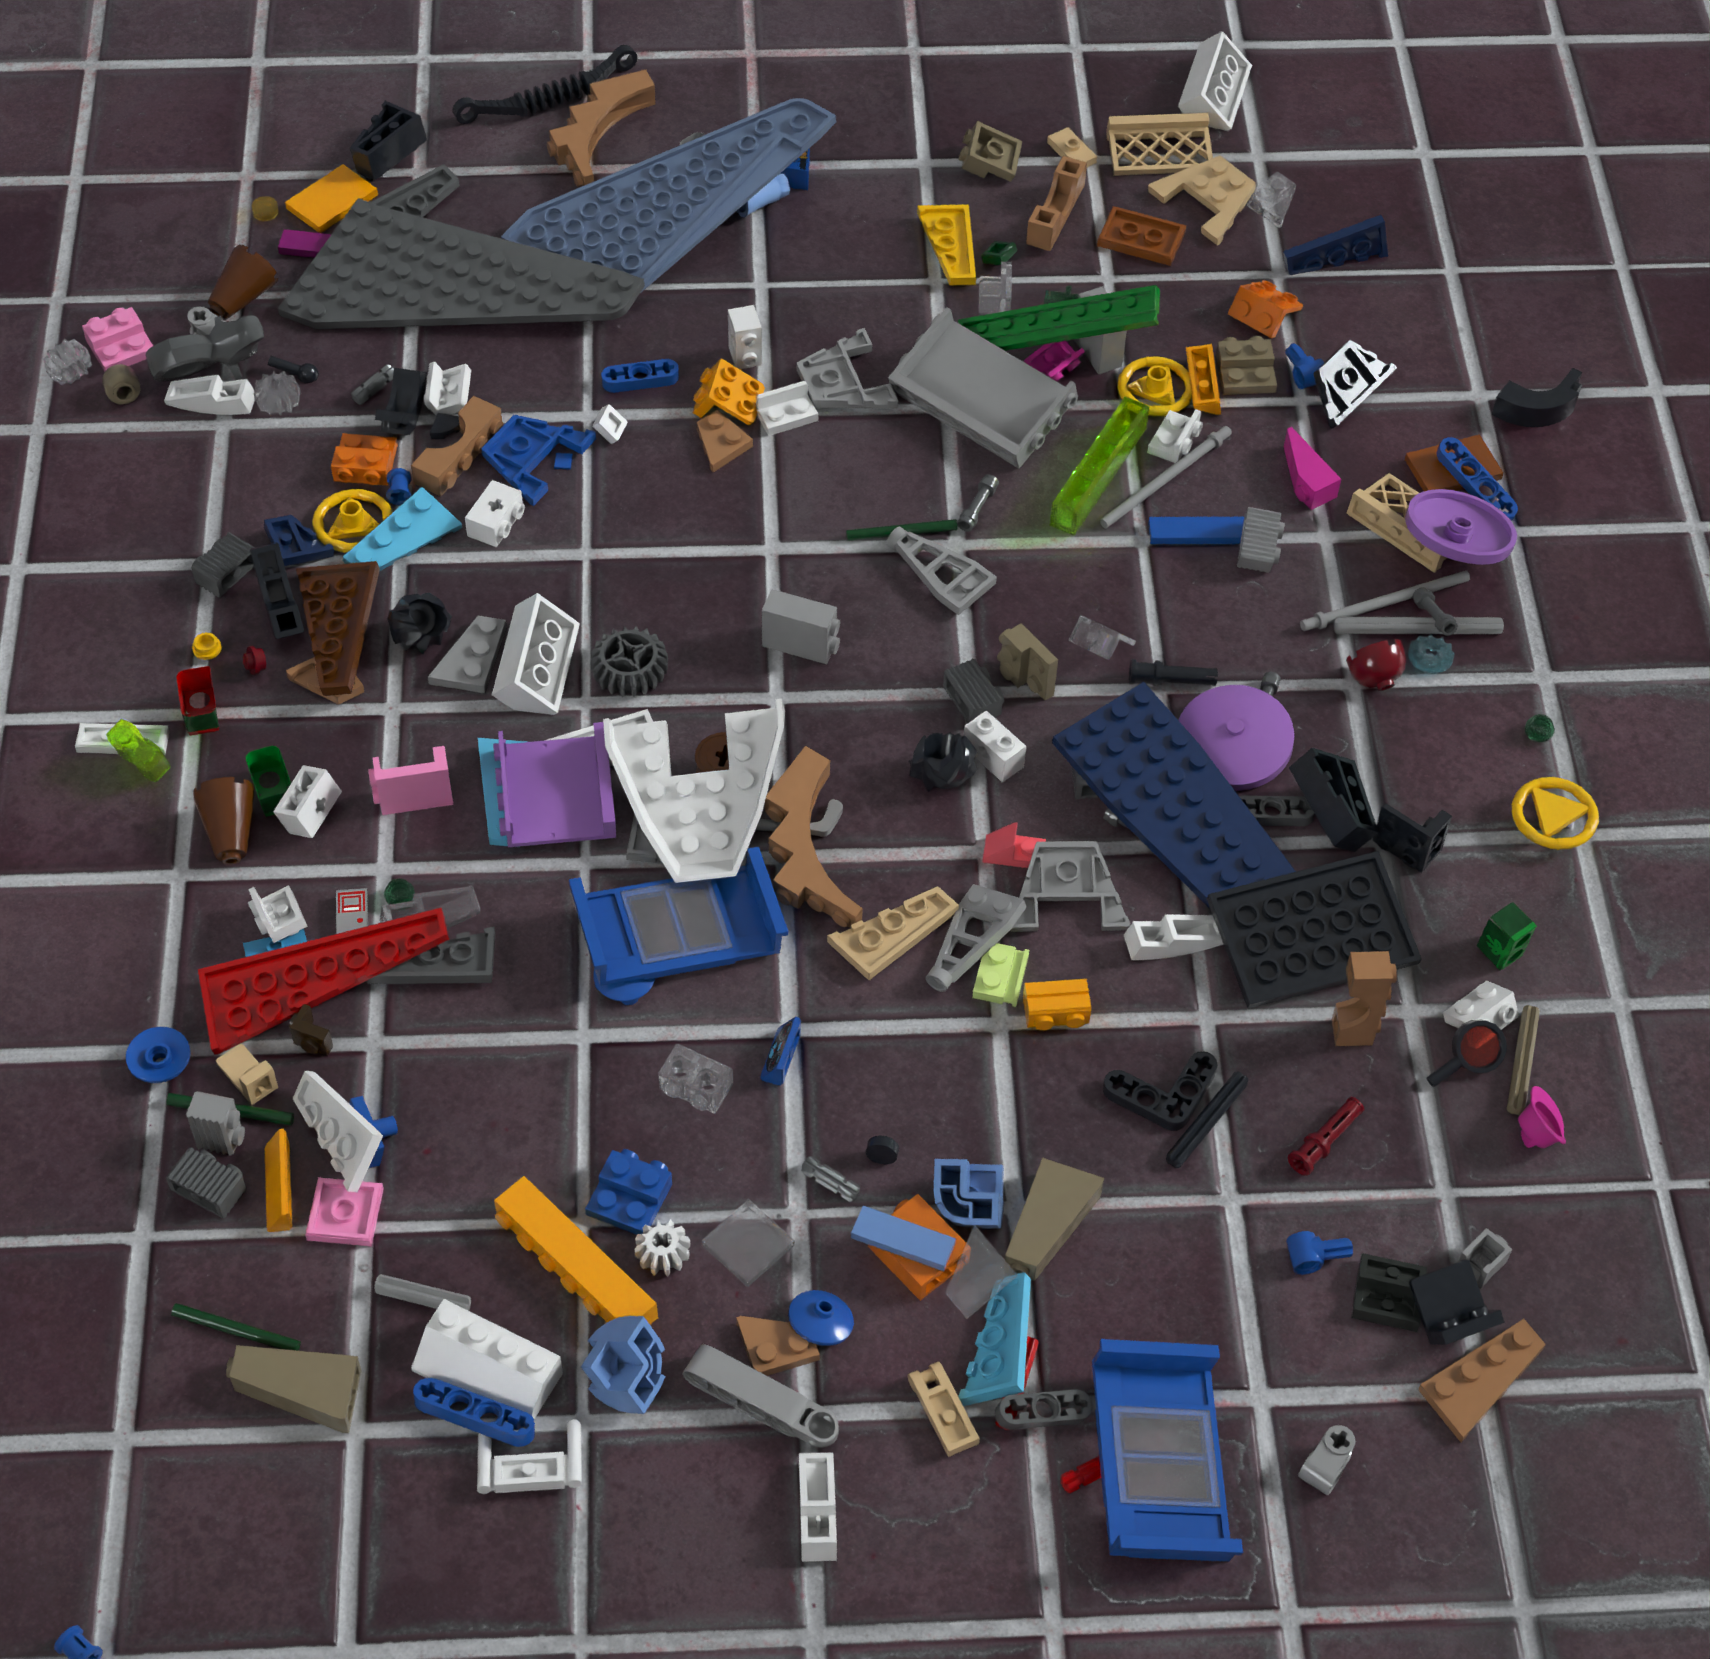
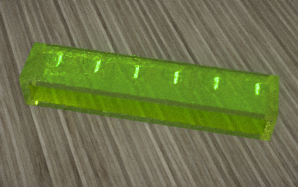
M1126 396L1124 397L1053 501L1050 526L1075 536L1146 430L1150 406Z

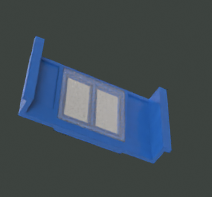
M759 847L747 849L745 866H740L737 875L733 877L675 883L673 878L591 893H585L581 877L569 879L568 882L600 986L641 978L648 980L735 964L736 961L778 954L781 950L782 936H787L789 932Z
M1101 1339L1099 1342L1100 1349L1092 1360L1103 1503L1106 1510L1110 1556L1230 1562L1234 1555H1242V1540L1230 1539L1211 1370L1220 1358L1219 1346Z

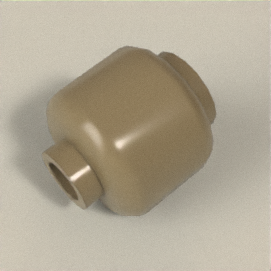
M123 364L111 366L102 377L105 393L112 402L120 405L129 404L139 396L141 391L140 382L131 367Z

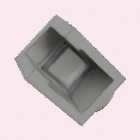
M1486 1228L1461 1253L1458 1262L1462 1260L1470 1261L1477 1284L1482 1289L1488 1280L1508 1261L1512 1248L1508 1246L1503 1237L1492 1233Z

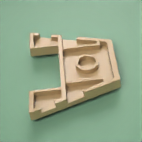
M1220 155L1148 185V192L1163 204L1180 191L1185 190L1214 212L1216 215L1201 226V233L1217 246L1222 242L1223 235L1231 228L1234 218L1238 212L1242 211L1256 189L1255 181Z

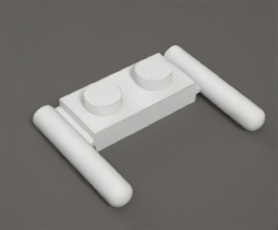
M572 1419L567 1423L566 1455H564V1452L494 1456V1459H492V1438L478 1433L477 1491L479 1493L487 1494L491 1490H495V1493L565 1489V1485L571 1488H577L582 1485L581 1423L578 1420Z

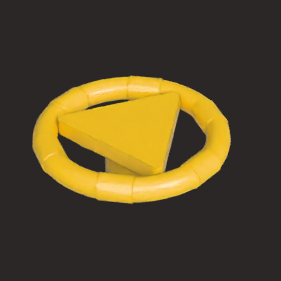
M1152 356L1137 359L1125 366L1118 377L1117 386L1121 399L1129 407L1145 415L1166 416L1169 410L1179 412L1192 401L1189 371L1180 363L1168 358ZM1150 367L1147 376L1127 385L1128 380L1136 370ZM1170 370L1174 371L1185 383V392L1176 403ZM1132 394L1160 405L1151 406L1138 401Z
M349 489L334 493L324 499L315 510L312 520L313 532L317 534V539L324 545L329 543L333 546L334 551L348 553L359 542L347 543L339 539L366 536L379 525L362 508L361 503L354 499L374 503L382 511L383 521L393 513L389 503L375 492L364 489ZM342 501H345L341 504L340 512L327 535L323 523L326 512Z
M1542 777L1531 780L1516 792L1511 804L1512 817L1518 830L1532 842L1550 849H1572L1586 843L1595 834L1599 824L1598 808L1592 796L1581 786L1563 778ZM1557 788L1573 794L1581 803L1542 789ZM1529 794L1532 795L1543 835L1538 833L1526 821L1523 815V806ZM1587 813L1588 818L1582 832L1573 837L1551 838L1552 835L1560 833L1563 828Z

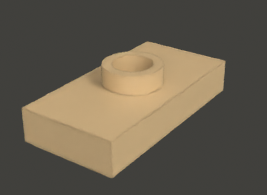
M1069 127L1048 136L1047 143L1061 157L1066 156L1087 162V167L1097 163V156Z

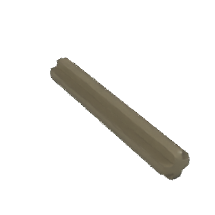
M1525 1005L1521 1013L1507 1111L1510 1114L1520 1115L1526 1108L1540 1010L1536 1006Z

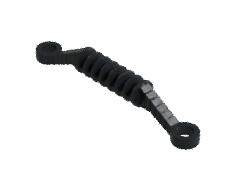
M621 45L595 69L589 72L580 71L578 73L579 80L574 74H571L569 76L570 83L565 77H562L560 79L561 86L556 80H553L551 82L552 89H550L547 83H544L542 85L543 92H541L538 86L533 87V95L529 89L524 90V98L519 92L514 93V96L509 97V99L481 101L464 97L454 104L452 112L457 121L462 124H469L479 114L486 113L492 115L516 114L526 117L527 108L532 114H535L536 105L541 111H544L546 109L545 102L550 108H553L555 106L554 99L559 105H562L564 97L568 102H571L573 94L577 99L582 97V91L586 96L590 95L591 83L605 80L615 69L620 71L632 69L637 62L638 56L630 45ZM629 54L626 60L620 62L623 56ZM470 107L467 113L461 114L465 108Z

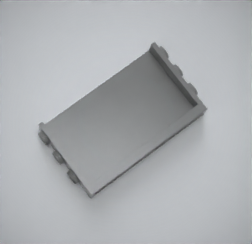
M948 307L941 314L935 316L929 329L925 334L923 333L917 338L915 346L909 353L902 356L899 365L888 377L894 393L1019 469L1033 451L1038 450L1043 445L1046 435L1051 429L1054 430L1059 425L1063 414L1067 409H1072L1078 399L1075 382L1070 381L1066 387L955 322L951 309Z

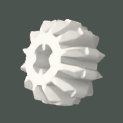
M657 1219L653 1228L645 1224L643 1234H637L635 1238L637 1245L634 1249L635 1257L640 1259L642 1269L651 1267V1273L654 1276L659 1270H664L665 1275L668 1277L670 1268L680 1271L682 1261H688L690 1239L688 1236H685V1230L682 1226L674 1228V1222L671 1219L666 1225H661V1222Z

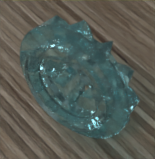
M1432 634L1428 637L1420 635L1416 641L1411 642L1408 649L1410 662L1417 669L1426 673L1446 671L1452 665L1455 655L1452 651V644L1445 643L1443 637L1439 639L1433 638ZM1427 649H1429L1431 652L1437 651L1436 656H1434L1432 653L1427 654Z

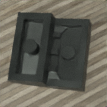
M1362 1253L1351 1318L1418 1332L1421 1317L1409 1281L1427 1274V1267Z

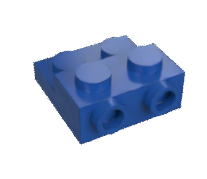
M623 1149L621 1153L612 1150L598 1176L599 1183L585 1208V1213L587 1216L633 1234H643L644 1225L646 1224L651 1227L672 1186V1174L668 1171V1167L660 1161L653 1160L648 1164L639 1160L638 1155L631 1150Z

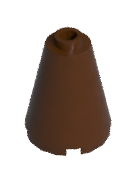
M239 244L233 249L209 297V310L218 317L222 316L229 319L278 281V278H274L277 273L271 264L257 252L254 255L246 252L249 247Z
M222 777L205 781L200 784V790L197 791L196 788L193 790V798L216 859L222 861L223 864H237L247 854L255 793L253 784L246 779H243V783H235L234 777Z

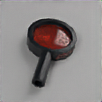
M1482 1019L1470 1020L1462 1024L1455 1032L1452 1040V1053L1454 1057L1426 1077L1432 1087L1437 1086L1461 1067L1474 1073H1488L1496 1069L1503 1062L1507 1052V1041L1503 1031L1496 1024Z

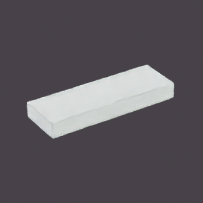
M80 723L75 748L77 753L165 755L170 731L168 725Z

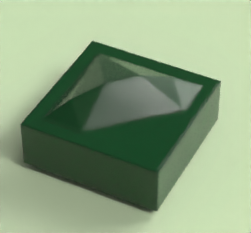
M994 241L982 253L981 258L985 264L1004 265L1018 250L1013 242Z

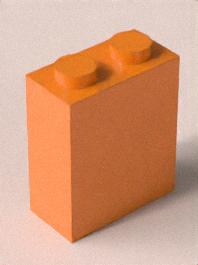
M919 1194L910 1200L905 1199L901 1201L891 1215L956 1238L955 1246L945 1270L941 1271L868 1245L872 1252L920 1301L968 1264L971 1247Z

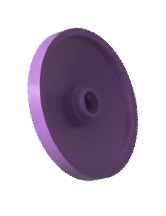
M1435 489L1421 492L1411 499L1405 514V522L1409 531L1421 544L1439 555L1463 563L1484 565L1503 561L1512 553L1517 540L1515 526L1501 510L1483 499L1459 491Z
M1225 685L1212 688L1195 697L1180 715L1179 722L1201 745L1235 791L1257 788L1270 782L1283 771L1292 755L1294 728L1288 712L1273 696L1257 688L1244 685Z

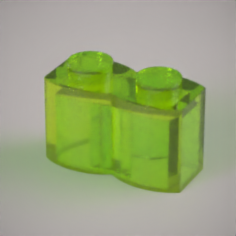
M120 719L106 734L108 741L117 753L126 761L133 763L137 770L148 780L157 782L171 768L170 762L158 745L144 738L137 727L131 722Z

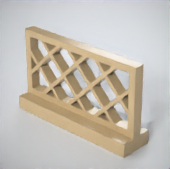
M1208 113L1109 116L1106 135L1110 145L1113 175L1177 173L1199 164L1192 160L1197 154H1200L1206 160L1212 159ZM1203 137L1204 141L1197 145L1190 138ZM1177 138L1180 141L1175 146H1172L1165 139ZM1152 139L1155 142L1150 147H1147L1140 140ZM1115 140H1127L1130 143L1123 148ZM1183 144L1193 150L1188 156L1178 150ZM1158 145H1161L1169 152L1162 157L1153 150ZM1134 146L1144 152L1138 158L1128 152ZM1149 155L1157 163L1155 165H1147L1143 160ZM1175 155L1182 162L1180 164H1172L1168 159ZM1124 156L1132 164L1130 166H1119L1118 161Z
M1390 473L1366 490L1358 489L1355 491L1346 514L1435 573L1441 568L1446 557L1421 544L1411 534L1405 522V514L1409 506L1406 501H1411L1419 492ZM1389 484L1397 491H1385V486ZM1387 499L1400 500V504H1388Z

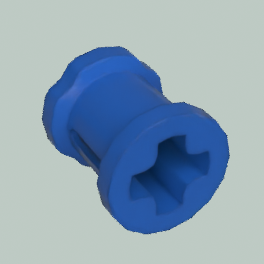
M395 468L387 474L389 489L386 492V498L393 505H402L411 497L409 484L412 481V476L406 469Z
M74 1625L63 1632L54 1645V1650L59 1654H65L68 1659H100L103 1654V1650L99 1646H93L83 1636V1629L78 1625Z

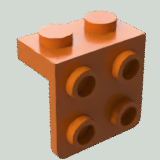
M1262 280V282H1251V284L1239 287L1228 315L1269 338H1274L1285 315L1300 311L1303 304L1297 301L1298 297L1288 292L1282 293L1276 290L1275 284Z

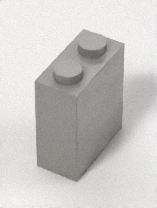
M1101 286L1080 293L1078 298L1106 294L1107 292ZM1127 330L1074 339L1079 348L1085 350L1084 355L1098 375L1122 367Z
M771 589L762 609L763 647L824 664L828 663L831 654L835 655L840 644V638L836 637L840 628V620L837 619V607Z

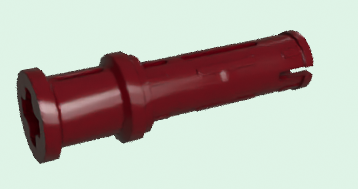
M1349 1097L1316 1133H1309L1304 1138V1143L1297 1151L1293 1150L1288 1154L1287 1158L1290 1166L1303 1176L1310 1175L1314 1170L1313 1166L1320 1159H1324L1329 1155L1330 1146L1364 1112L1363 1104L1357 1098ZM1343 1118L1344 1120L1333 1130L1332 1128Z

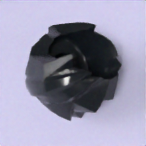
M430 593L405 595L399 600L394 609L389 610L387 616L394 643H400L405 652L415 645L422 654H424L428 645H441L443 632H447L451 623L450 619L452 618L443 602Z
M951 732L942 735L943 733H933L928 737L924 735L914 750L913 759L909 760V776L922 780L928 792L934 786L940 789H952L963 784L978 770L974 763L978 752L965 735L961 736L960 733L954 735Z

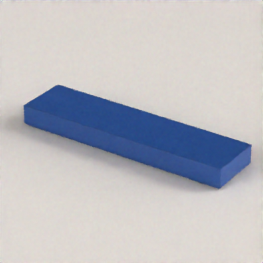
M1149 517L1150 544H1240L1244 517Z

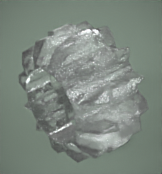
M64 339L61 344H55L53 349L47 350L48 356L43 359L47 374L60 385L66 382L71 385L74 380H80L82 375L88 374L87 369L92 366L89 351L75 339L71 341Z
M273 371L272 375L263 374L262 380L256 381L253 394L261 411H267L270 416L274 413H279L281 416L284 411L292 413V408L299 406L301 392L300 386H298L293 375L288 376L285 371L280 374H276Z

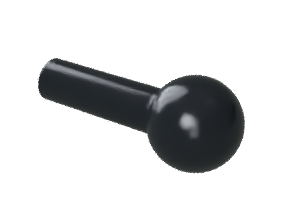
M270 356L268 360V366L296 375L303 383H312L318 379L319 372L313 364L305 363L300 366L274 356Z

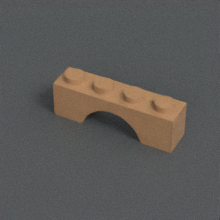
M1066 156L1061 158L1054 172L1052 185L1044 205H1037L1028 221L1027 245L1051 251L1085 186L1087 162Z
M473 396L458 412L460 431L463 434L462 438L455 444L445 448H426L411 465L413 483L440 497L448 488H452L456 479L463 471L468 470L472 461L479 453H482L481 448L503 427L501 408Z
M1389 951L1350 952L1346 966L1349 995L1354 998L1338 1002L1335 1005L1331 1019L1335 1046L1373 1045L1376 1033L1381 1032V1017L1386 1015V1000L1391 999V984L1396 983V965L1391 964Z

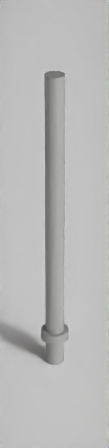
M1224 426L1217 432H1211L1207 436V440L1101 518V526L1108 528L1211 449L1219 448L1223 444V440L1232 434L1231 429L1228 426Z
M1465 570L1331 612H1318L1314 614V617L1301 620L1300 626L1303 631L1314 628L1323 629L1327 627V624L1333 623L1337 617H1353L1412 599L1415 590L1421 587L1435 592L1469 581L1470 575Z

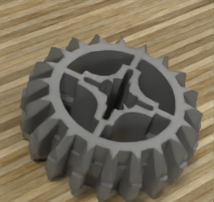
M624 626L622 631L619 632L613 628L611 635L603 633L602 641H596L595 649H592L590 667L595 681L600 682L602 689L609 688L611 695L619 691L622 698L626 693H631L635 698L637 692H642L646 695L648 688L655 690L657 682H663L664 674H667L668 653H666L663 641H659L657 634L650 635L648 629L640 632L637 626L633 630H627Z

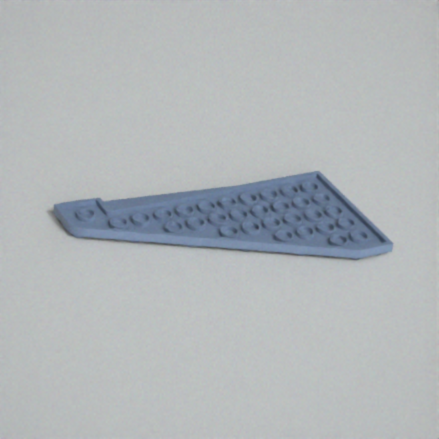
M794 98L784 101L530 208L501 236V239L626 272L644 279L645 286L642 289L644 291L821 139L836 123V115L807 99Z

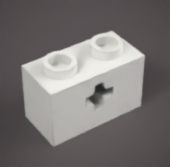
M754 305L728 309L729 350L734 365L738 369L762 365V327Z
M492 480L465 517L467 536L497 547L503 538H507L511 526L516 519H520L524 513L525 505L522 501V491Z
M988 711L983 712L964 726V735L978 752L975 758L1002 783L1024 768L1026 745Z
M303 765L273 812L289 834L313 838L342 791L326 769Z

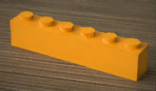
M525 1176L494 1200L497 1222L505 1230L510 1228L517 1235L518 1242L525 1250L530 1251L532 1249L539 1256L538 1260L541 1265L550 1273L554 1271L560 1277L562 1285L569 1293L574 1294L576 1292L583 1299L582 1302L585 1308L592 1315L596 1316L598 1314L606 1321L605 1323L624 1316H644L650 1325L658 1319L657 1303Z

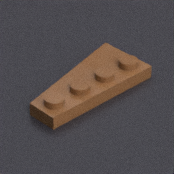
M1522 1319L1420 1384L1418 1390L1462 1443L1474 1426L1484 1418L1496 1401L1506 1393L1511 1384L1520 1377L1542 1352L1546 1344L1526 1320Z

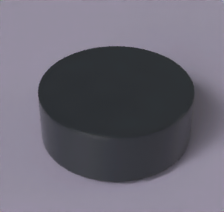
M882 1135L874 1136L868 1140L866 1156L871 1161L886 1165L892 1164L897 1160L899 1145L895 1140Z

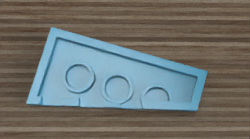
M421 487L346 553L342 561L345 564L377 561L381 571L394 564V561L416 553L417 549L441 540L442 536L462 529V523L429 492Z

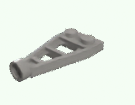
M901 527L895 528L887 539V545L902 556L936 599L957 615H960L996 584L997 577L976 561L910 531L907 532ZM922 550H925L937 558L927 566H924L915 556ZM943 565H950L962 572L948 585L942 583L935 575V572Z
M973 884L959 903V909L954 914L935 966L932 967L926 976L927 983L937 991H947L951 983H955L1012 929L1026 909L1024 899ZM971 918L992 923V926L980 937L965 933L968 921ZM957 943L973 947L962 959L950 956Z

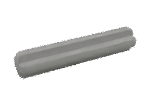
M383 1274L378 1275L374 1285L375 1293L436 1309L443 1299L468 1311L471 1307V1298L467 1295Z

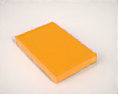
M342 164L287 200L285 205L287 210L318 233H322L342 220L358 198L369 202L378 196V191L376 187Z

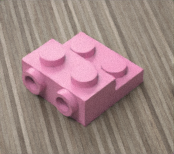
M132 307L128 309L117 308L111 315L101 319L93 317L88 320L87 324L82 326L86 342L104 371L114 365L123 364L131 366L146 360V352L153 346L144 332L142 322Z

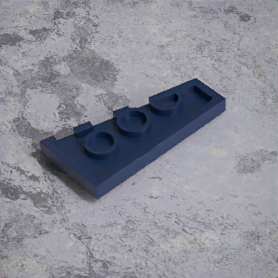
M1382 215L1366 219L1360 223L1283 251L1285 268L1289 276L1320 270L1326 264L1336 267L1344 265V261L1356 259L1357 262L1367 261L1369 256L1379 255L1380 258L1387 257L1386 227Z

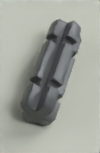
M386 364L379 369V372H375L361 384L362 387L358 386L351 392L353 401L359 405L369 399L368 396L372 397L393 380L394 368Z
M809 1156L802 1164V1173L810 1178L816 1177L815 1181L834 1193H842L841 1197L848 1202H853L860 1192L858 1184L851 1180L846 1181L845 1176L826 1164L820 1165L821 1161L815 1157Z

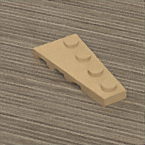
M937 886L904 901L900 907L893 910L885 909L879 912L877 917L866 922L862 920L851 925L850 929L838 933L836 931L827 935V942L863 976L871 980L950 919L959 909V905Z

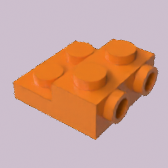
M342 433L340 445L335 448L331 464L333 481L388 486L387 474L393 467L398 446L397 438Z

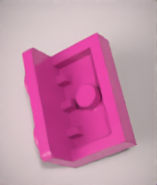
M1067 341L1044 344L1024 359L1023 362L1058 382L1064 376L1062 374L1064 370L1067 369L1068 372H1071L1081 363L1079 358L1085 353V350L1080 348L1075 352Z

